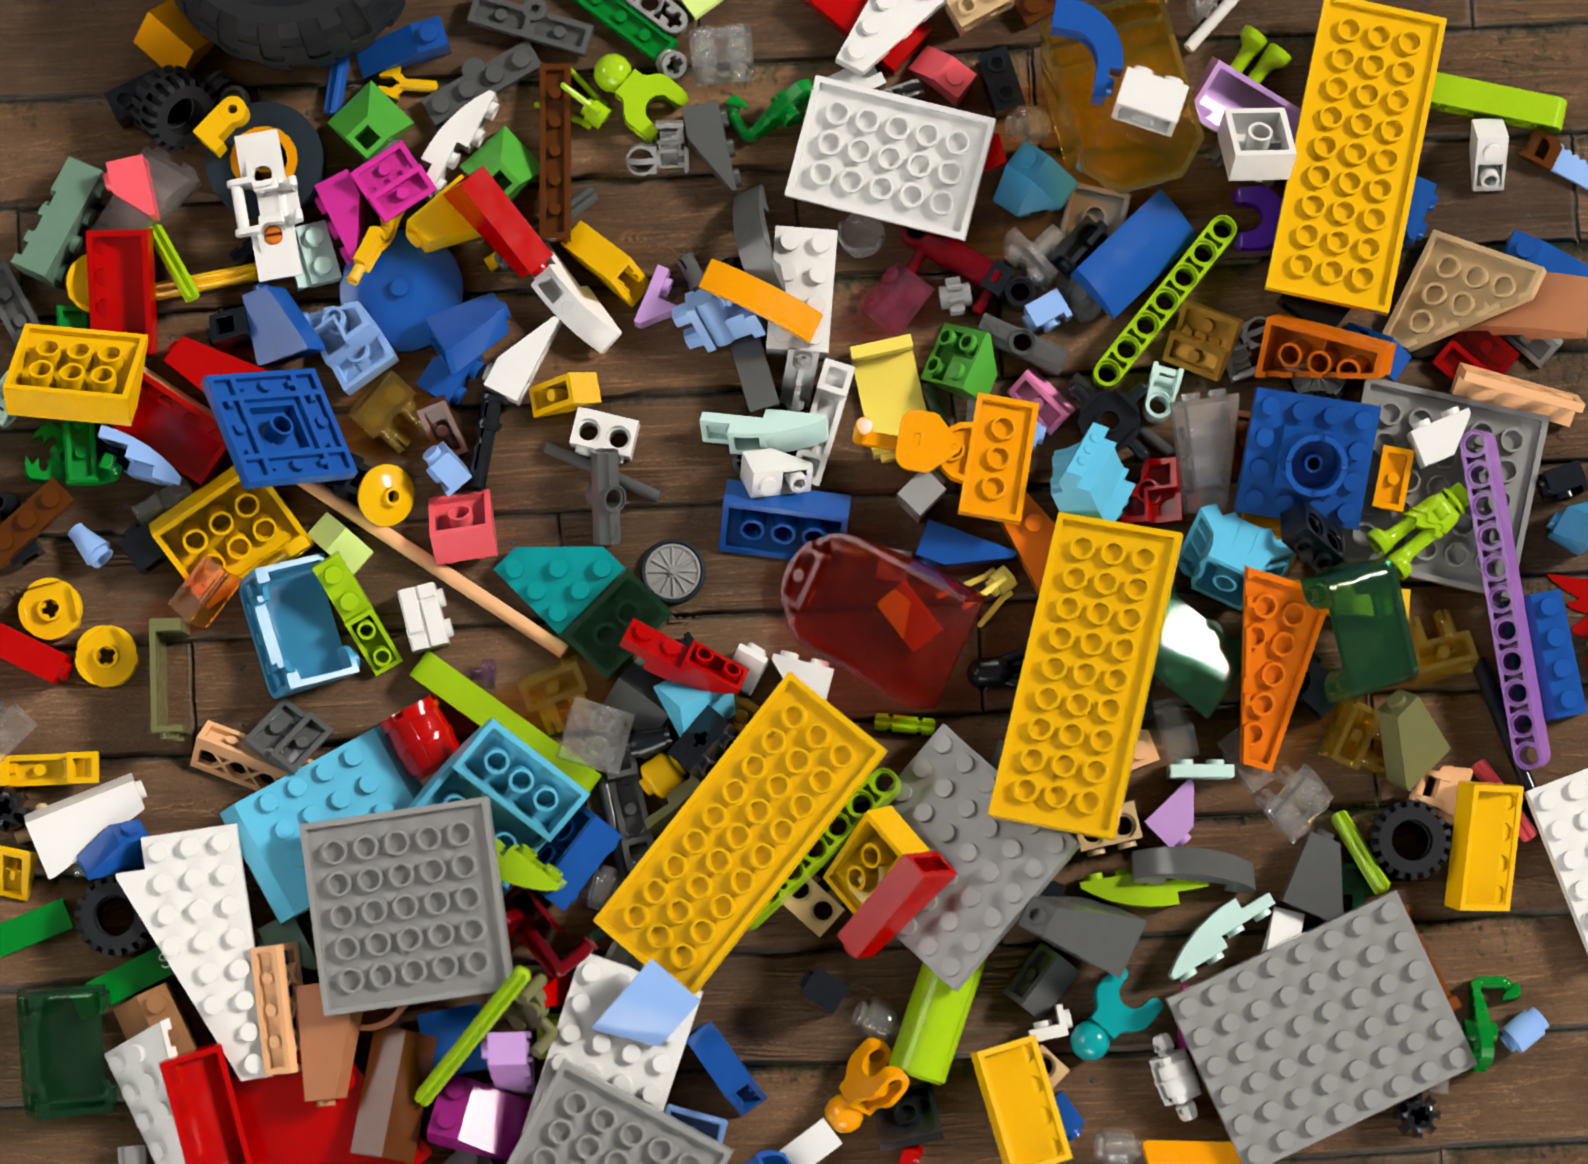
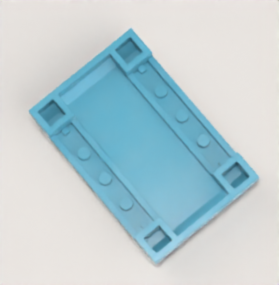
M380 726L369 730L301 767L294 775L288 774L238 801L219 814L224 825L237 823L242 857L280 925L303 914L310 908L299 824L406 809L423 789L421 782L417 781L415 776L411 777L400 758H397L388 733L384 734Z

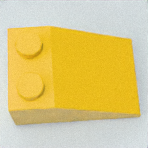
M891 805L868 810L822 878L848 909L855 914L904 854L929 852L930 850Z

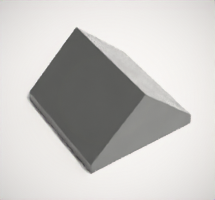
M639 656L618 678L602 706L634 730L664 727L670 718L653 687L667 679L643 669L646 660Z

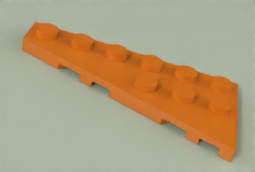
M1244 565L1239 761L1243 764L1272 772L1333 593Z

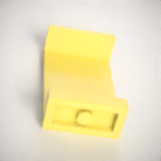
M911 334L850 347L849 354L852 366H855L854 376L864 417L872 421L873 432L898 436L900 422L906 412L916 409L926 411L913 354ZM871 448L874 460L881 459V463L896 461L894 451Z

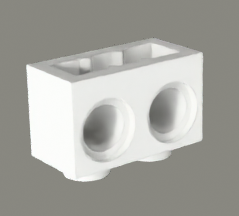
M578 406L569 443L571 447L576 448L575 453L591 457L592 449H618L619 464H623L624 460L632 461L640 423L638 420ZM587 426L595 427L598 430L597 436L589 441L582 439L580 434L583 428ZM617 433H623L628 437L626 445L621 448L611 445V438Z

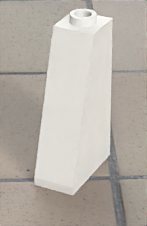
M129 773L24 815L25 824L49 880L55 878L76 862L77 856L109 825L130 821L145 809L143 799L148 796L141 780L135 782L132 773Z

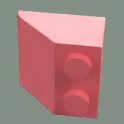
M490 489L457 493L449 497L444 495L428 498L429 536L436 565L498 556Z

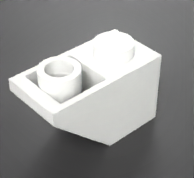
M1503 118L1472 119L1469 151L1473 192L1504 190L1509 135Z
M1458 406L1440 413L1442 419L1431 423L1430 419L1426 418L1411 425L1413 431L1406 434L1411 449L1415 451L1414 456L1420 469L1445 460L1455 454L1471 415L1469 408L1460 411Z
M774 448L742 452L740 478L751 499L811 491L813 464L811 462Z
M751 642L747 646L740 643L732 658V661L749 669L740 689L741 692L748 696L752 695L769 665L768 658L765 657L766 651Z
M781 650L780 655L773 653L772 663L782 680L790 671L827 700L834 674V669L828 668L829 662L816 658H811L810 663L798 660L799 654Z

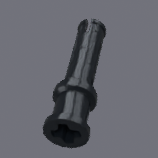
M480 393L481 405L478 418L474 420L477 433L469 470L472 478L466 482V486L486 489L496 432H499L502 428V424L499 422L502 406L506 404L507 398Z

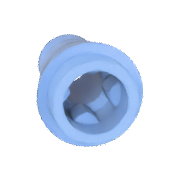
M78 523L70 529L68 536L74 542L87 565L100 568L110 560L113 550L110 548L111 544L86 528L82 523Z

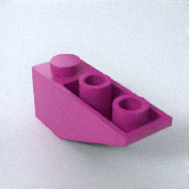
M348 169L314 185L319 195L314 200L322 215L328 213L331 221L326 224L334 240L341 239L344 246L339 248L347 265L355 264L353 257L365 237L366 204L356 184L350 177Z

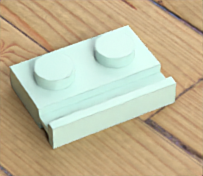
M322 220L295 227L303 275L294 276L297 290L302 291L305 288H314L341 281L342 275L326 221Z
M1192 759L1174 760V764L1166 767L1167 780H1187L1189 778L1191 780H1230L1235 777L1234 764H1225L1223 759H1208L1206 764H1193Z

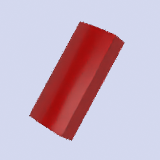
M802 0L846 38L868 0ZM922 22L904 41L901 40L889 51V54L878 64L894 77L929 37L933 29L925 22Z
M153 228L86 230L90 329L148 334L149 340L146 354L158 353Z
M144 372L138 406L132 425L106 424L148 445L160 454L177 472L200 487L210 482L228 453L215 419Z
M215 1042L158 1062L185 1164H253L222 1044Z

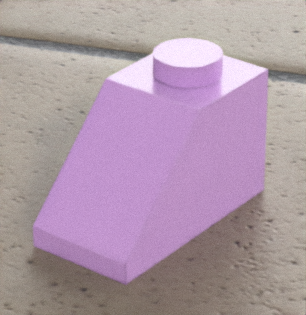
M1190 778L1179 786L1142 822L1164 847H1183L1192 838L1188 832L1194 827V782Z

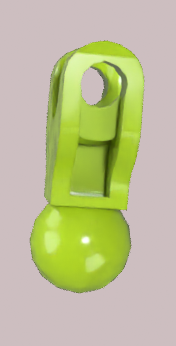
M611 53L604 55L597 60L594 66L593 76L595 82L601 89L607 92H615V98L623 106L625 125L647 143H654L658 138V130H656L655 125L646 116L647 106L653 101L663 100L675 108H681L689 101L687 93L670 77L664 74L643 75L636 69L632 71L628 60L619 54Z

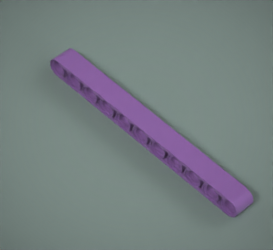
M1469 430L1460 439V451L1515 763L1524 770L1538 769L1544 767L1549 762L1551 751L1497 441L1495 436L1488 431ZM1480 436L1483 440V447L1479 452H1476L1473 443ZM1483 467L1489 473L1485 483H1482L1479 479V472ZM1488 498H1491L1494 503V509L1490 514H1487L1484 509V503ZM1493 529H1496L1499 533V541L1496 545H1493L1489 539ZM1498 560H1501L1505 566V571L1501 576H1498L1495 572V564ZM1504 591H1507L1510 596V603L1507 607H1504L1500 602V596ZM1509 622H1512L1516 628V633L1512 638H1509L1505 632ZM1514 653L1518 654L1521 659V665L1518 669H1515L1511 664V657ZM1520 684L1526 689V697L1523 701L1516 694V689ZM1525 715L1532 722L1529 732L1525 731L1522 727V719ZM1530 747H1533L1537 752V760L1534 763L1530 762L1527 757V751Z

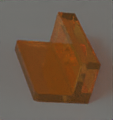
M205 555L168 605L188 623L206 629L237 590L241 578L225 570L212 557Z

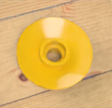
M382 464L370 469L360 481L357 492L358 506L363 516L369 522L384 527L393 526L403 521L410 513L415 497L414 486L409 475L400 467L391 464ZM393 491V499L390 502L388 495Z

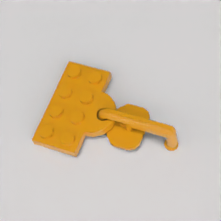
M978 392L972 422H959L948 427L937 413L917 409L910 410L903 415L898 436L873 432L872 421L867 417H861L855 423L852 441L860 446L894 451L898 465L908 471L929 473L939 467L941 472L951 481L962 484L958 515L1020 525L1040 403Z

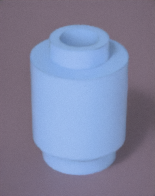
M1532 1007L1528 1011L1524 1009L1501 1028L1504 1035L1500 1038L1511 1052L1517 1050L1523 1053L1545 1035V1030L1549 1027V1024L1536 1008Z

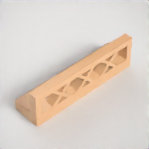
M1461 362L1450 389L1452 395L1550 416L1549 422L1567 427L1571 426L1575 412L1583 413L1585 403L1576 394Z
M208 720L196 738L190 763L192 767L255 791L270 785L263 782L259 776L260 774L270 775L274 781L289 774L268 763L245 747L243 740L247 735ZM202 750L212 753L217 761L212 763L200 758ZM308 759L303 766L309 764L314 760ZM236 762L241 764L246 772L241 774L234 771L230 763Z
M298 941L250 948L264 1074L277 1075L302 1071L296 986L303 985ZM284 950H288V966L285 962ZM289 985L292 986V997L289 996ZM293 1017H295V1019H296V1028H295V1029L293 1028V1022H292ZM297 1048L299 1049L300 1053V1064H297Z

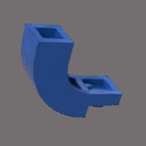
M1055 0L1050 35L1075 39L1089 49L1095 61V77L1090 104L1103 106L1105 97H1111L1113 92L1114 78L1109 76L1120 77L1123 70V50L1120 38L1107 17L1093 6L1080 0Z

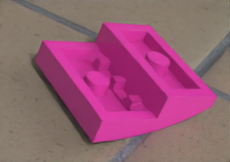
M402 140L349 174L384 223H387L437 191V188L421 164L416 162Z

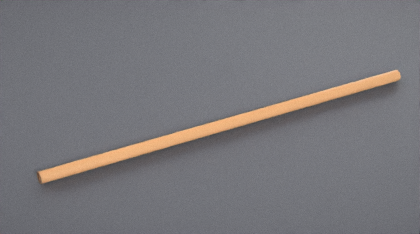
M144 366L143 372L215 419L212 410ZM323 483L296 484L560 659L567 651L568 644L448 565H436L434 556L390 527L378 526L369 522L363 516L358 506L347 499L332 494V489Z

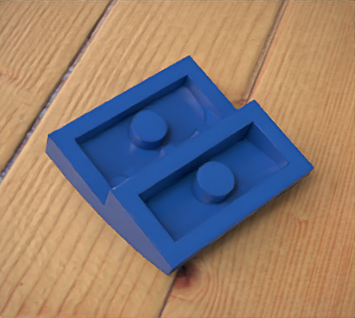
M479 1003L417 1015L419 1033L437 1037L431 1072L481 1011ZM482 1041L479 1042L454 1075L464 1076L489 1071L488 1059H482Z

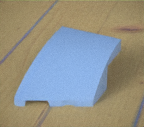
M360 302L344 303L340 307H324V311L314 313L302 312L324 343L325 350L320 353L325 363L332 368L343 391L349 396L400 361L380 328Z
M101 425L98 437L112 447L126 450L124 457L130 461L127 470L129 476L161 486L180 485L181 476L160 454L126 433Z
M651 958L591 1028L615 1036L660 1046L696 1007L700 999Z

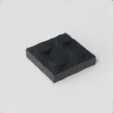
M925 1082L908 1086L895 1105L888 1108H879L873 1113L881 1152L944 1139L932 1083Z

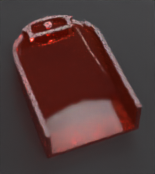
M828 534L806 543L789 562L781 584V607L785 609L789 623L787 627L794 638L805 649L914 711L936 708L986 598V595L924 563L851 534Z

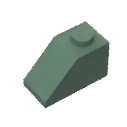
M298 916L283 925H280L276 919L257 929L260 937L257 938L259 946L298 941L301 966L318 970L315 948ZM284 950L285 962H289L288 950Z

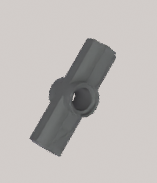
M984 313L977 330L991 334L993 347L1008 353L1015 360H1024L1059 376L1070 352L1066 348L1034 335L1029 329L1018 328L987 313ZM1020 337L1025 338L1029 341L1030 348L1026 351H1019L1014 347L1013 341Z
M597 448L591 451V484L586 489L585 498L587 504L592 507L593 544L616 545L620 544L621 541L620 511L626 503V492L623 487L619 486L618 449Z

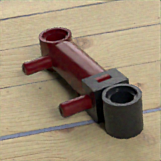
M901 226L900 235L903 245L908 249L916 250L906 265L904 272L910 276H915L927 256L979 287L981 293L970 309L976 316L982 315L991 299L998 302L1002 295L1004 296L1006 306L1015 312H1023L1024 306L1034 301L1036 295L1034 283L1024 276L1013 278L1015 270L997 259L993 261L958 239L924 231L925 234L921 238H912L907 232L910 227ZM1015 288H1023L1027 291L1028 297L1023 301L1015 300L1012 297L1011 291Z

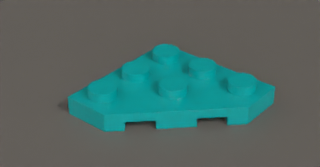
M603 546L515 547L494 568L512 589L560 636L627 570Z

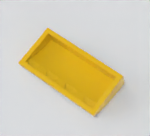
M1458 781L1444 906L1460 911H1510L1524 786Z
M1036 1034L970 1053L1002 1163L1057 1164L1073 1159Z

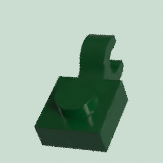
M1341 863L1343 896H1350V911L1365 904V895H1372L1374 892L1356 863Z

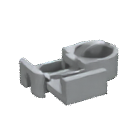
M656 120L655 127L656 130H660V140H656V144L636 143L627 151L626 165L630 172L635 175L657 174V169L685 168V173L689 172V146L684 143L683 120ZM637 149H645L653 156V158L644 159L629 157ZM650 164H651V166H649V167L646 168V169H637V168H635V167L632 166V165H650Z
M1257 316L1243 323L1236 345L1226 366L1231 383L1255 375L1256 365L1252 367L1249 357L1252 356L1251 351L1261 348V343H1255L1250 338L1264 333L1265 326L1249 332L1248 329L1254 323L1266 324V317Z

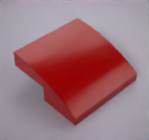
M1489 331L1457 332L1432 363L1454 381L1460 362L1504 374L1521 353L1502 337L1492 336Z

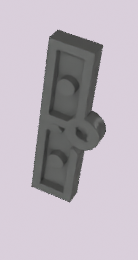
M473 0L467 18L469 24L520 39H528V41L582 57H586L594 31V25L552 13L548 14L547 5L544 0H526L523 5L508 0Z
M527 39L486 63L479 58L472 57L467 59L462 66L463 76L420 100L436 128H439L474 98L489 90L495 92L496 95L540 71V64L542 63Z

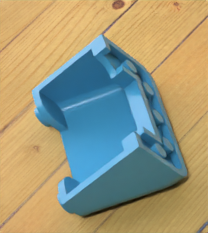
M324 552L255 568L239 582V595L268 691L274 699L290 696L353 676L360 672L359 655L349 645L342 646L327 593L311 567L325 559Z

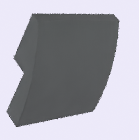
M283 697L244 738L243 745L273 766L294 775L332 735L334 729L311 711L306 714Z

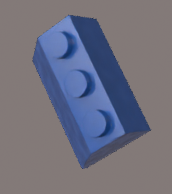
M582 804L551 842L547 841L537 852L538 856L536 857L545 866L549 863L563 873L561 878L567 884L558 891H536L565 911L578 898L579 891L586 882L596 875L600 864L606 856L616 849L622 835Z

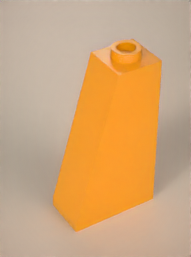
M1159 1139L1140 1141L1146 1164H1242L1231 1141Z

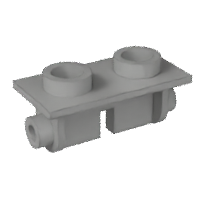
M789 347L779 402L784 403L788 408L787 411L800 412L804 407H810L820 352Z

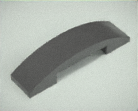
M760 184L734 198L733 226L736 244L744 272L785 292L786 288L781 265L774 260L765 214L769 213L764 186Z
M629 744L602 749L619 832L622 835L621 843L627 872H631L652 846L654 839L653 834L647 830L644 819L649 817L643 788L639 783L641 778L637 760L633 757Z
M1157 847L1132 851L1130 854L1132 882L1163 885L1166 878L1220 883L1223 884L1224 891L1254 894L1256 891L1253 863L1230 853L1197 847Z

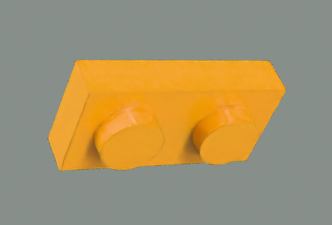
M1389 445L1382 446L1371 502L1372 508L1403 513L1415 453L1414 450Z

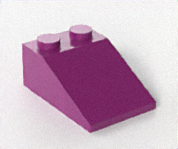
M453 1075L437 1095L427 1129V1143L507 1163L522 1136L521 1132L531 1102L477 1080Z

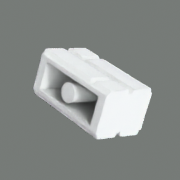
M429 582L398 590L397 594L411 651L414 654L451 645L449 637L454 636V630L450 618L444 619L442 607L447 606L443 588L437 589L434 582Z

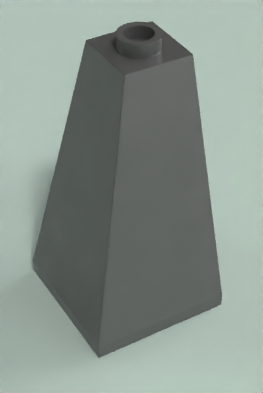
M1033 896L1018 926L1068 955L1121 978L1148 921L1096 897Z

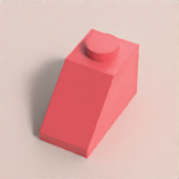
M929 45L923 49L908 68L911 73L955 107L959 105L975 85L977 77L976 73L954 56Z
M140 154L106 162L108 172L103 173V178L107 191L112 190V193L120 201L154 222L160 221L150 168L144 155Z

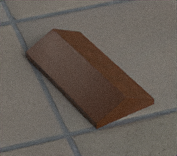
M386 1027L373 1031L350 1153L414 1164L424 1106L417 1103L414 1096L418 1088L431 1073L437 1037Z

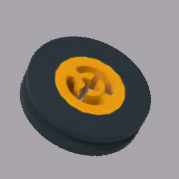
M269 101L246 104L250 112V119L245 126L235 129L224 141L228 148L224 155L219 158L208 147L206 148V172L213 190L222 202L235 212L231 189H227L226 183L229 180L241 178L234 136L277 129L280 146L285 149L287 156L285 175L287 179L290 175L297 177V190L300 207L303 211L318 195L314 185L324 181L326 175V153L319 135L302 114L289 106ZM262 167L257 170L262 178L269 179L272 177V172L269 168ZM253 188L244 190L248 219L259 222L258 216H260L257 195Z

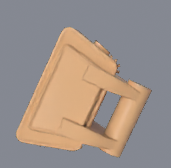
M1440 766L1438 771L1430 770L1411 790L1408 800L1426 803V806L1429 808L1434 807L1438 810L1435 816L1439 818L1443 816L1447 821L1444 824L1453 826L1458 781H1470L1473 770L1453 766ZM1430 777L1435 781L1430 796H1424L1423 793Z

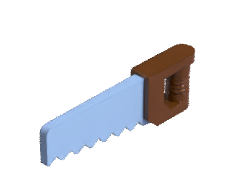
M1534 128L1524 149H1520L1517 156L1546 172L1552 171L1588 190V165L1586 160H1579V156L1572 155L1571 150H1564V145L1560 143L1558 138L1538 128ZM1541 141L1545 142L1547 148L1543 159L1535 156Z

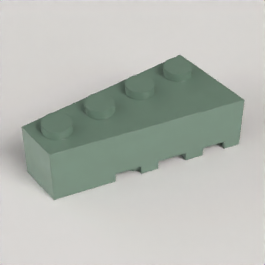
M70 156L67 158L50 189V195L53 196L51 202L45 201L41 205L37 213L38 225L36 229H28L23 238L25 243L24 251L21 255L15 252L10 261L24 275L55 288H58L60 282H65L66 274L70 267L68 264L72 255H76L82 247L83 237L81 236L86 226L89 227L94 221L96 203L107 192L103 170Z

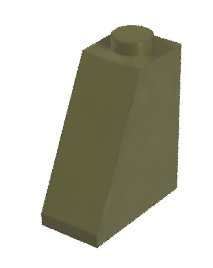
M1398 688L1377 711L1387 781L1389 784L1410 792L1451 748L1419 696Z

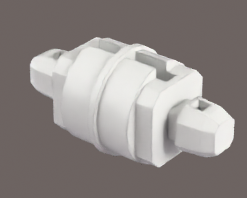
M1167 1032L1153 1037V1046L1155 1053H1158L1159 1056L1149 1060L1150 1069L1155 1080L1154 1085L1157 1086L1164 1105H1177L1175 1109L1179 1118L1183 1122L1190 1121L1196 1118L1198 1113L1196 1103L1192 1101V1098L1201 1094L1200 1084L1196 1076V1068L1193 1067L1190 1056L1185 1048L1174 1050V1042Z

